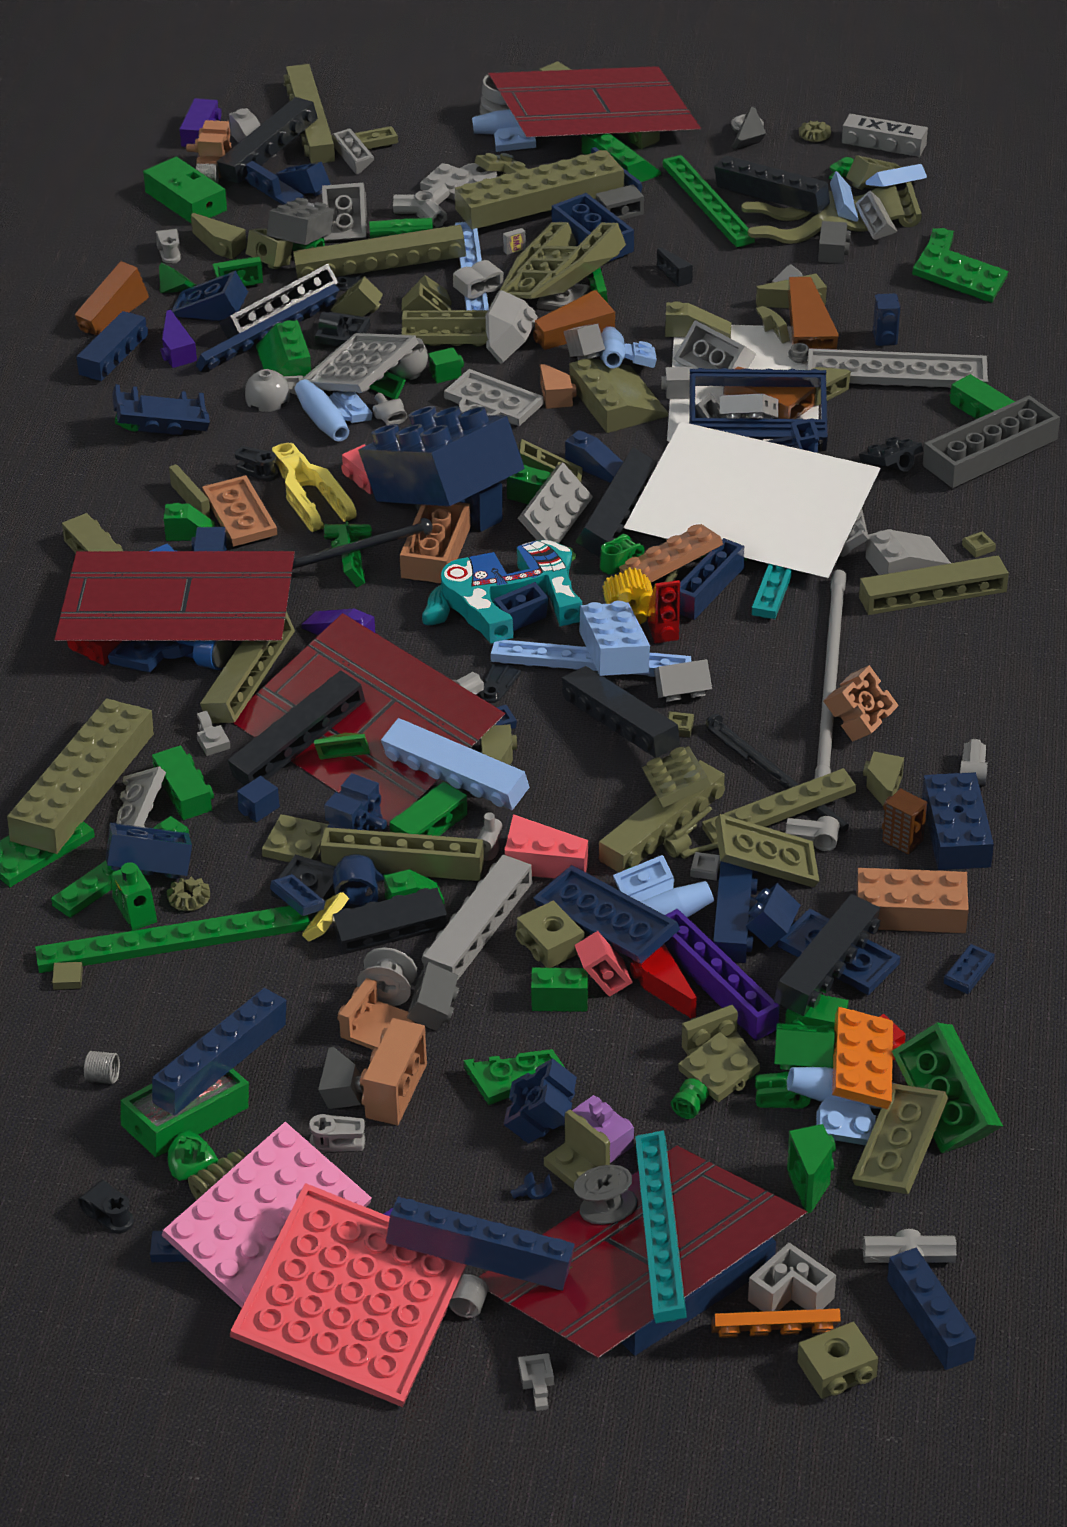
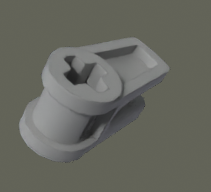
M319 1114L310 1120L309 1129L312 1133L310 1144L320 1153L363 1151L365 1146L364 1119ZM322 1122L325 1124V1130H322Z

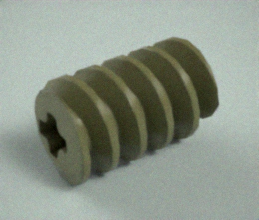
M237 1149V1152L229 1153L227 1158L222 1157L219 1159L217 1164H210L207 1170L202 1169L198 1171L197 1176L192 1175L188 1177V1184L195 1199L198 1200L246 1157L244 1152Z

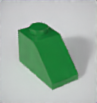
M165 504L164 527L166 541H191L192 537H196L197 527H215L214 521L190 504Z
M410 869L384 875L386 900L396 895L405 896L416 893L423 888L432 889L437 887L444 904V898L437 883Z

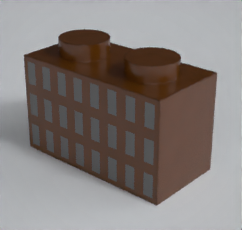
M901 788L893 796H889L883 805L885 814L882 823V841L909 855L924 839L927 801Z

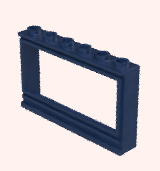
M690 369L689 424L732 434L746 432L747 437L762 441L763 439H778L791 436V422L806 419L695 418V386L821 387V419H814L819 433V440H822V450L826 451L828 438L826 370Z

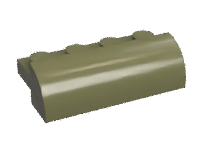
M488 310L403 311L401 335H415L416 338L422 339L424 344H429L430 346H439L441 344H451L452 346L473 344L474 346H483L488 341L486 334V314Z

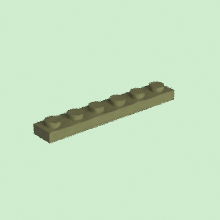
M842 768L722 815L766 827L855 793L856 785L845 769ZM718 816L702 822L703 830L711 843L718 842L715 820Z

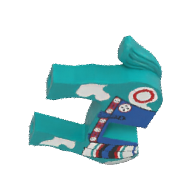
M536 540L517 547V566L520 571L506 574L494 552L453 560L442 569V584L435 588L428 597L427 606L422 613L423 623L425 625L443 623L448 617L450 608H453L466 619L468 624L480 631L489 643L513 638V618L510 614L499 609L493 603V600L533 582H536L542 591L549 595L560 627L580 622V605H582V600L572 590L571 580L569 579L572 551L562 544L549 540Z

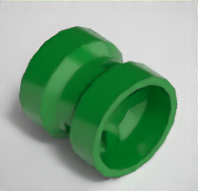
M686 1079L680 1087V1092L676 1093L672 1099L671 1107L680 1117L685 1119L695 1118L700 1110V1105L704 1104L708 1098L709 1091L699 1080Z

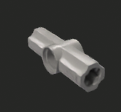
M903 1229L895 1236H863V1261L865 1263H889L890 1256L917 1247L927 1263L956 1262V1238L954 1236H921L920 1232L915 1229Z

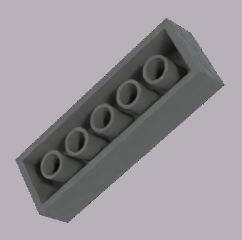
M1029 395L924 443L922 466L954 488L1057 440L1060 417Z

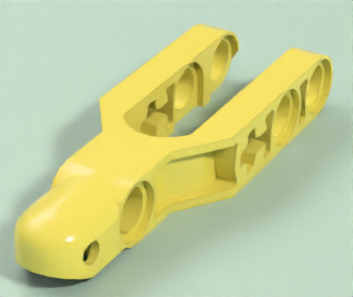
M293 443L279 444L272 448V452L276 454L275 463L285 479L286 499L311 532L324 529V523L321 521V517L316 510V505L311 503L306 497V492L302 486H316L343 522L356 519L357 514L354 503L328 469L310 464Z

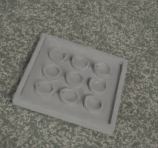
M355 333L301 380H309L321 390L363 393L370 388L373 382L381 379L388 369L396 366L403 356L410 354L419 342L415 335Z

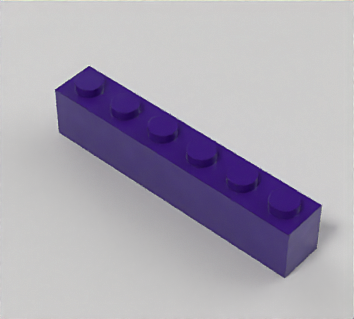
M678 908L666 914L667 917L677 921L680 928L675 935L664 943L676 964L720 1007L724 1008L733 1005L738 1012L737 1023L755 1041L774 1032L777 1023H779L780 1006Z

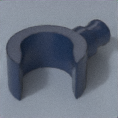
M530 1172L525 1176L524 1184L511 1190L513 1199L527 1195L532 1199L547 1197L553 1190L550 1175L545 1178L543 1183L535 1185L533 1172Z

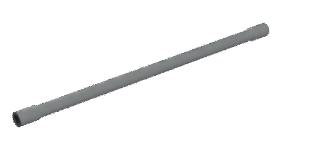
M842 570L833 571L831 576V603L815 779L831 773L830 758L834 715L823 701L836 689L843 593L846 583V573Z

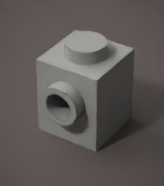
M666 367V376H661V389L666 390V399L689 398L690 369H693V367Z

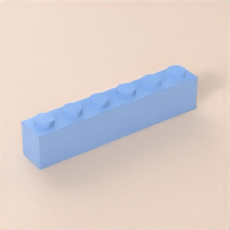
M400 718L395 721L381 739L385 755L392 761L398 760L407 764L413 770H421L428 773L434 779H442L457 789L462 788L469 791L475 797L488 799L498 807L504 806L513 810L530 788L525 771Z

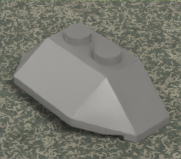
M503 290L497 293L486 314V334L488 337L486 346L500 364L527 340L535 320L538 318L534 309L524 300Z

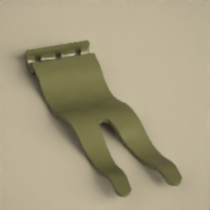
M906 182V188L902 191H897L895 185L879 186L871 191L881 200L891 221L898 218L900 224L904 227H914L921 221L922 214L911 182ZM829 191L830 204L805 224L787 230L772 226L751 227L748 229V235L753 238L768 237L783 243L793 244L803 242L820 232L822 221L847 222V229L857 232L868 231L857 208L858 221L855 222L839 217L833 193ZM864 195L853 196L854 204H856ZM745 202L742 204L743 212L763 213L782 221L798 220L812 213L793 207L777 208L763 202Z

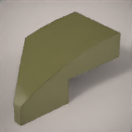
M764 306L756 308L757 313L762 319L765 332L773 329L782 344L790 341L787 324L776 312Z

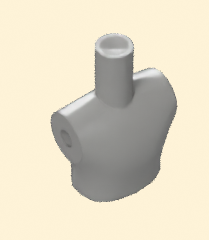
M382 393L375 395V400L378 404L373 406V414L376 419H382L387 425L401 424L407 419V413L400 398L387 401Z
M486 813L484 815V827L477 839H483L484 860L486 861L494 859L498 854L499 838L503 827L501 821L495 819L493 813Z

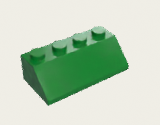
M611 133L582 135L583 154H591V148L594 147L598 150H607L623 169L640 182L661 175L660 170Z
M937 1022L892 1050L908 1086L946 1092L948 1100L933 1134L941 1153L980 1141L1003 1127L953 1025Z

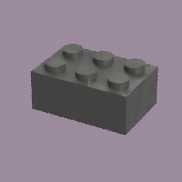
M296 198L294 201L287 202V204L279 205L277 208L270 210L267 236L307 245L331 234L334 209L328 208L325 203L312 204L308 203L307 199Z

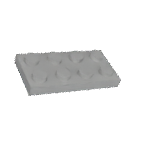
M562 462L556 466L518 519L536 540H549L560 543L593 496Z

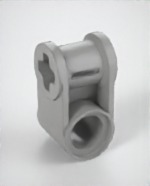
M177 229L156 231V242L162 261L169 264L180 261L181 255L178 248L179 237Z

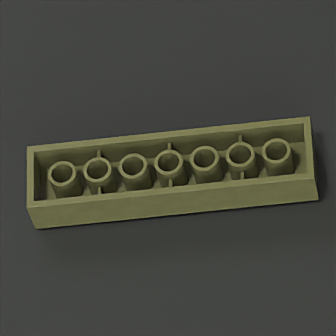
M600 150L596 153L580 155L576 158L560 160L548 165L543 164L536 168L523 169L520 172L503 174L499 177L483 179L479 182L466 183L455 187V209L471 230L552 210V205L584 193L596 199V193L624 187V169L607 150Z
M106 698L7 816L10 841L57 854L74 834L78 825L86 819L154 735L152 710Z

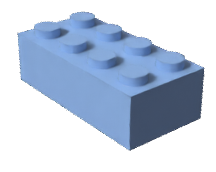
M614 601L611 604L591 602L588 605H580L579 632L599 676L649 673L650 644L629 603Z

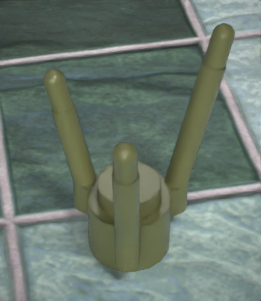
M710 806L700 812L681 829L674 832L673 835L664 839L665 849L670 856L675 858L681 855L685 859L695 854V852L701 853L719 848L718 842L689 849L692 842L688 834L697 827L696 823L712 810Z

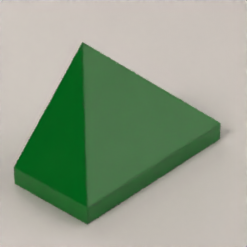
M162 262L160 263V293L182 292L196 286L195 283L175 269Z
M386 371L381 379L376 380L370 385V389L392 399H398L406 380Z
M342 733L314 740L320 760L370 754L365 734Z

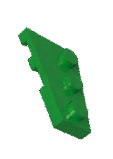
M553 1049L518 1053L516 1058L508 1059L492 1056L489 1057V1061L474 1063V1059L463 1060L464 1069L488 1105L509 1098L512 1081L526 1073L534 1074L536 1067L553 1058L564 1067Z

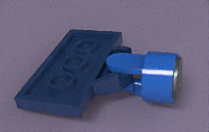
M122 640L108 655L110 664L151 672L163 658L174 659L186 656L193 658L198 666L221 670L232 656L233 645L231 640Z

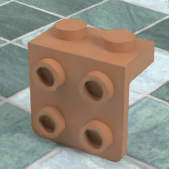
M366 978L360 987L355 988L352 998L338 1012L341 1038L370 1049H378L381 1033L384 1028H388L392 1018L412 1023L414 1021L407 1018V1011L378 1001L377 981Z

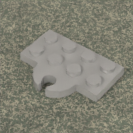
M442 163L420 182V190L428 191L438 182L445 183V186L449 189V196L447 198L455 201V187L466 183L479 182L483 179L497 177V171L484 172V169L476 163L464 165L461 168Z
M468 369L444 390V398L459 404L461 413L473 408L485 407L487 415L507 416L509 423L520 426L544 404V396Z

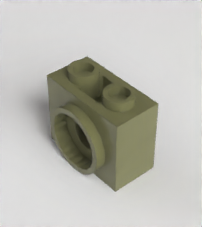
M554 900L517 917L516 937L520 944L525 945L532 952L533 957L537 961H541L546 968H552L578 955L575 944L584 940V931Z
M854 1321L799 1343L797 1362L821 1399L830 1395H838L845 1389L855 1385L866 1384L877 1376L878 1357Z

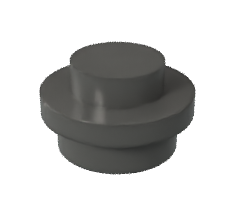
M803 343L793 344L788 352V357L796 363L808 360V346Z

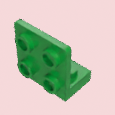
M249 257L213 264L216 278L236 271L244 286H254L263 283L260 257Z

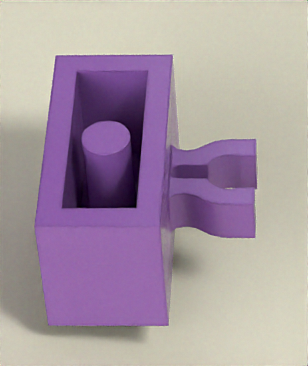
M593 1095L572 1110L578 1116H583L588 1124L608 1137L610 1141V1163L634 1146V1127L631 1122L619 1116L609 1104L602 1102L600 1098Z

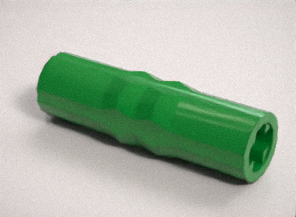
M432 218L369 221L370 239L433 229Z

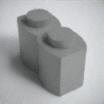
M488 260L479 261L472 267L460 268L453 273V287L469 299L477 298L485 292L496 291L503 285V272Z

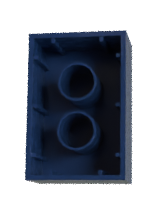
M435 406L424 407L408 415L411 422L410 425L400 430L398 424L380 427L371 433L374 442L358 449L377 502L451 506L525 469L508 417L487 415L485 407L473 408L461 413L459 406L450 407L436 412Z

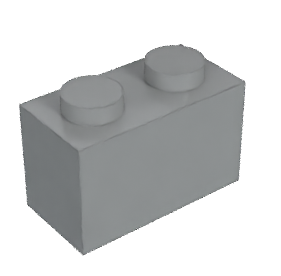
M707 659L654 668L658 698L666 697V702L681 700V695L689 693L691 698L706 696L705 691L712 689Z

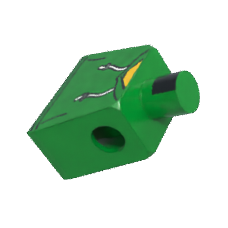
M125 863L120 870L111 874L112 895L118 909L131 930L134 931L156 923L157 917L150 885L135 863ZM135 898L137 899V906L134 905Z

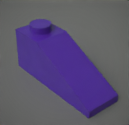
M168 310L166 312L162 338L163 348H161L164 361H168L172 368L196 362L195 342L173 312Z
M356 609L315 611L301 624V628L320 635L343 613L375 633L374 616Z

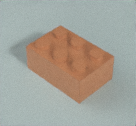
M392 1018L388 1028L383 1029L378 1049H373L368 1069L363 1070L360 1078V1085L364 1089L362 1105H365L366 1118L399 1125L427 1065L425 1025Z

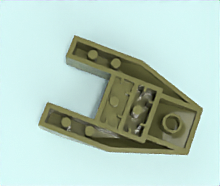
M552 222L517 257L500 290L518 298L526 299L567 291L570 287L617 256L625 247L626 243L618 223H600L579 246H575L577 243L569 223Z

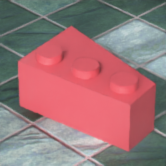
M513 814L505 847V855L531 864L533 877L556 879L571 865L584 872L587 871L588 840Z

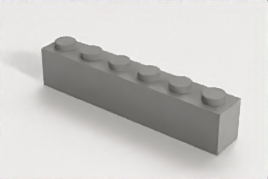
M504 854L497 863H493L487 876L478 882L476 890L471 896L466 897L461 909L451 916L446 928L438 933L435 942L430 948L425 949L422 955L424 968L430 962L457 974L459 979L531 886V864Z

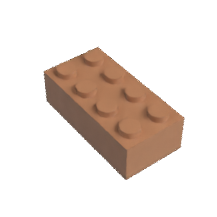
M457 502L451 506L421 504L413 525L421 523V518H427L431 521L433 530L428 536H425L423 532L407 537L400 553L401 578L441 583L442 569L449 562L458 559L470 530L471 516L469 503Z
M858 868L856 896L880 907L878 919L881 920L878 930L966 933L969 910L967 872Z

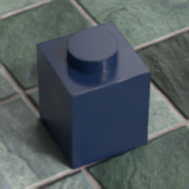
M259 776L237 791L239 811L255 822H258L280 807L278 788L262 776Z

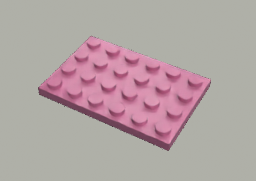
M284 1122L163 1230L162 1236L242 1308L305 1183L364 1207L370 1204L372 1198L289 1124Z

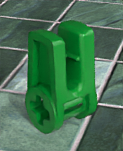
M789 1072L761 1074L755 1077L756 1103L759 1108L800 1109L808 1106L811 1098L799 1094V1100H797L796 1095L798 1093L787 1089Z

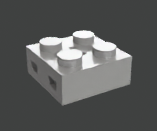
M765 394L720 395V414L727 416V418H778V399Z

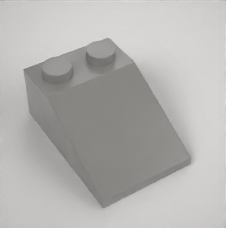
M364 183L322 186L323 203L327 204L328 208L334 209L331 234L324 236V242L366 239L367 210Z
M890 529L868 535L869 540L866 543L865 558L879 575L951 563L929 536Z

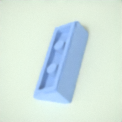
M922 164L877 172L866 180L865 183L866 185L885 187L925 179L927 175Z
M835 172L830 185L837 214L839 217L856 222L858 221L851 188L838 172Z

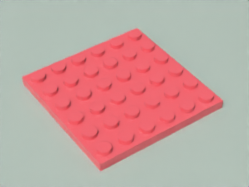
M305 1183L230 1331V1337L403 1407L467 1265L387 1244L389 1216Z

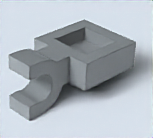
M207 711L197 713L200 724H198L200 732H197V740L206 756L230 749V741L221 725L213 727Z
M549 1353L518 1357L523 1389L533 1388L536 1411L547 1410V1386L554 1385V1375Z

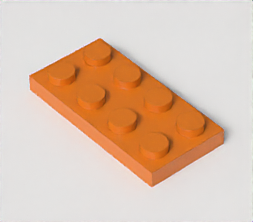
M838 1007L835 1014L832 1095L888 1109L892 1102L893 1021Z
M840 1309L714 1314L711 1319L712 1333L719 1332V1337L721 1338L737 1337L740 1331H750V1336H767L771 1330H781V1335L799 1334V1331H802V1329L811 1328L812 1334H823L833 1330V1327L841 1321Z

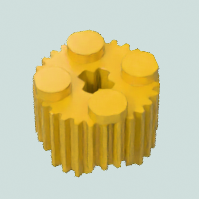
M631 567L624 570L623 574L621 572L619 575L615 574L614 578L612 576L606 578L603 585L606 604H611L614 601L629 603L639 624L644 623L647 619L646 617H648V606L653 592L649 578L645 574L642 575L641 569L636 570V568L631 569Z

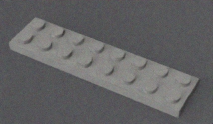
M808 349V370L815 367L848 369L851 371L849 383L951 388V384L971 374L988 384L987 356Z

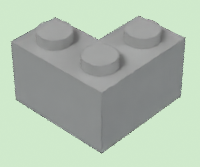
M788 1243L749 1277L748 1301L763 1312L779 1311L790 1300H793L805 1310L823 1309L835 1297L836 1274L791 1243Z

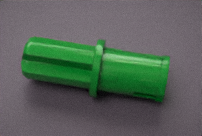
M346 522V525L357 538H370L372 536L370 524H349V522ZM325 524V539L338 538V528L345 524Z

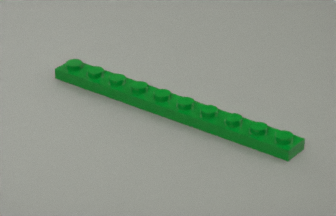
M291 906L35 946L39 973L54 971V963L82 962V966L304 931L310 922L308 915L302 916Z

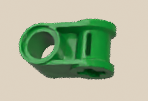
M622 534L618 538L604 543L601 547L600 570L607 574L618 573L620 571L619 567L625 564L628 559L644 554L645 549L643 545L635 544L627 534Z

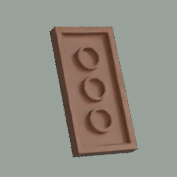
M246 475L202 487L203 494L209 499V505L221 527L226 528V536L233 547L277 535L275 523Z
M696 524L689 527L681 535L668 538L667 542L662 545L649 548L641 556L628 559L619 569L622 574L629 567L631 569L636 568V570L641 569L642 575L645 574L653 582L723 545L721 536L702 524Z

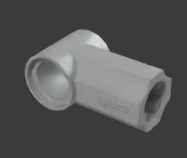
M971 739L968 743H964L960 773L976 772L979 785L985 786L987 776V763L985 762L986 745L978 739Z
M830 816L820 817L817 821L788 818L786 833L813 841V845L821 851H830L836 847L840 825L837 819Z

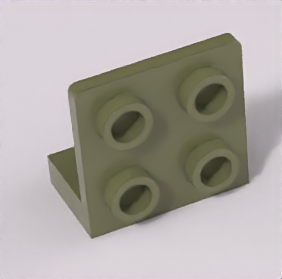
M733 1005L682 1023V1048L688 1056L721 1032L758 1062L756 1056L737 1032L738 1012Z
M569 1109L565 1112V1143L544 1157V1166L574 1190L575 1181L584 1172L597 1166L610 1165V1141L603 1132L597 1131L588 1124L583 1116H578Z

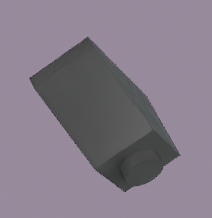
M334 1047L328 1048L319 1092L328 1109L361 1105L364 1092L363 1086L360 1085L361 1074L356 1065Z

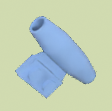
M510 109L493 111L472 117L474 134L494 135L496 152L536 148L535 137H526Z
M606 327L602 331L601 336L605 350L599 351L600 359L606 366L617 368L625 357L632 360L635 364L655 367L657 360L655 348L650 343L640 341L639 344L634 342L633 344H625L623 336L616 328Z
M306 379L299 381L295 386L296 395L304 411L320 430L335 441H343L349 435V429L345 420L355 423L372 419L371 410L356 392L338 391L327 396L324 391Z
M663 855L613 875L619 891L664 915L678 908L688 918L714 901L706 881L674 888V877Z
M792 1067L787 1077V1089L822 1102L816 1112L817 1125L823 1124L827 1134H831L836 1141L866 1145L876 1123V1117L871 1109H881V1107L832 1095L833 1068Z

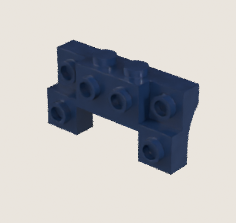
M115 384L112 397L114 411H117L118 423L138 425V431L183 435L184 429L207 431L210 419L205 407L204 393H199L197 399H187L186 392L181 391L179 399L141 395L139 399L137 387H133L131 393L120 392V385Z

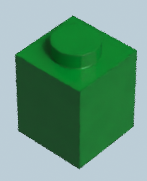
M454 348L428 353L429 372L436 383L458 379L462 376L461 368H464L463 358L457 354Z

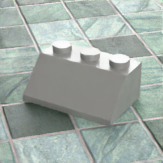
M695 320L673 359L687 367H693V369H735L738 366L749 368L756 353Z

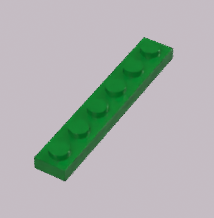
M171 816L154 827L155 829L189 833L188 827ZM104 861L51 898L52 906L69 918L73 917L112 890L111 874L115 870L111 869V866H107V862Z

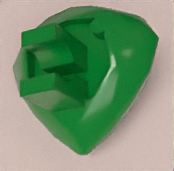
M189 1130L180 1132L171 1143L168 1151L170 1172L179 1181L188 1180V1177L192 1175L197 1176L198 1171L202 1169L207 1170L210 1164H216L218 1161L216 1154L207 1142L198 1134Z

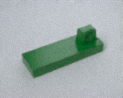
M345 524L338 528L339 537L332 541L331 545L332 548L356 542L358 538ZM360 550L342 555L344 573L356 587L363 585L365 580Z

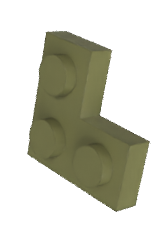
M486 153V155H477L475 163L486 171H503L506 174H511L528 169L524 163L512 159L513 156L507 153H501V155Z

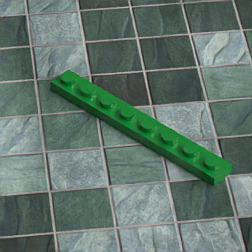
M682 155L663 159L665 170L735 247H743L747 244L755 243V238L748 235L749 228Z

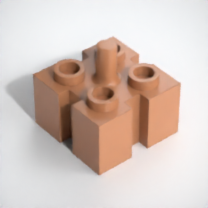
M205 120L203 127L199 129V138L195 140V144H187V152H198V164H217V161L232 149L229 139V121ZM218 167L219 178H221V174Z
M870 665L851 673L840 684L841 687L835 689L823 701L834 717L842 718L843 724L841 726L852 742L873 733L882 723L881 720L888 717L899 706L888 690L882 691L878 686L881 680Z

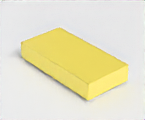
M340 892L327 899L324 910L318 911L302 935L308 942L327 931L333 922V914L342 910L349 900L344 892Z

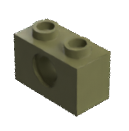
M266 228L249 229L246 254L251 257H260L261 262L268 264L270 268L280 269L281 266L290 265L293 242L267 236Z

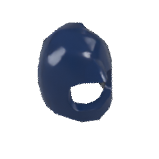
M358 854L347 855L337 863L334 869L335 895L344 892L349 898L345 905L356 908L362 907L369 902H378L377 882L382 881L384 877L375 869L373 861L369 857ZM370 887L373 893L366 897V891Z

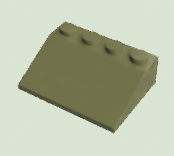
M594 358L581 359L570 363L571 384L576 385V394L606 433L668 417L667 410L630 365L620 364L617 368H609L602 360Z

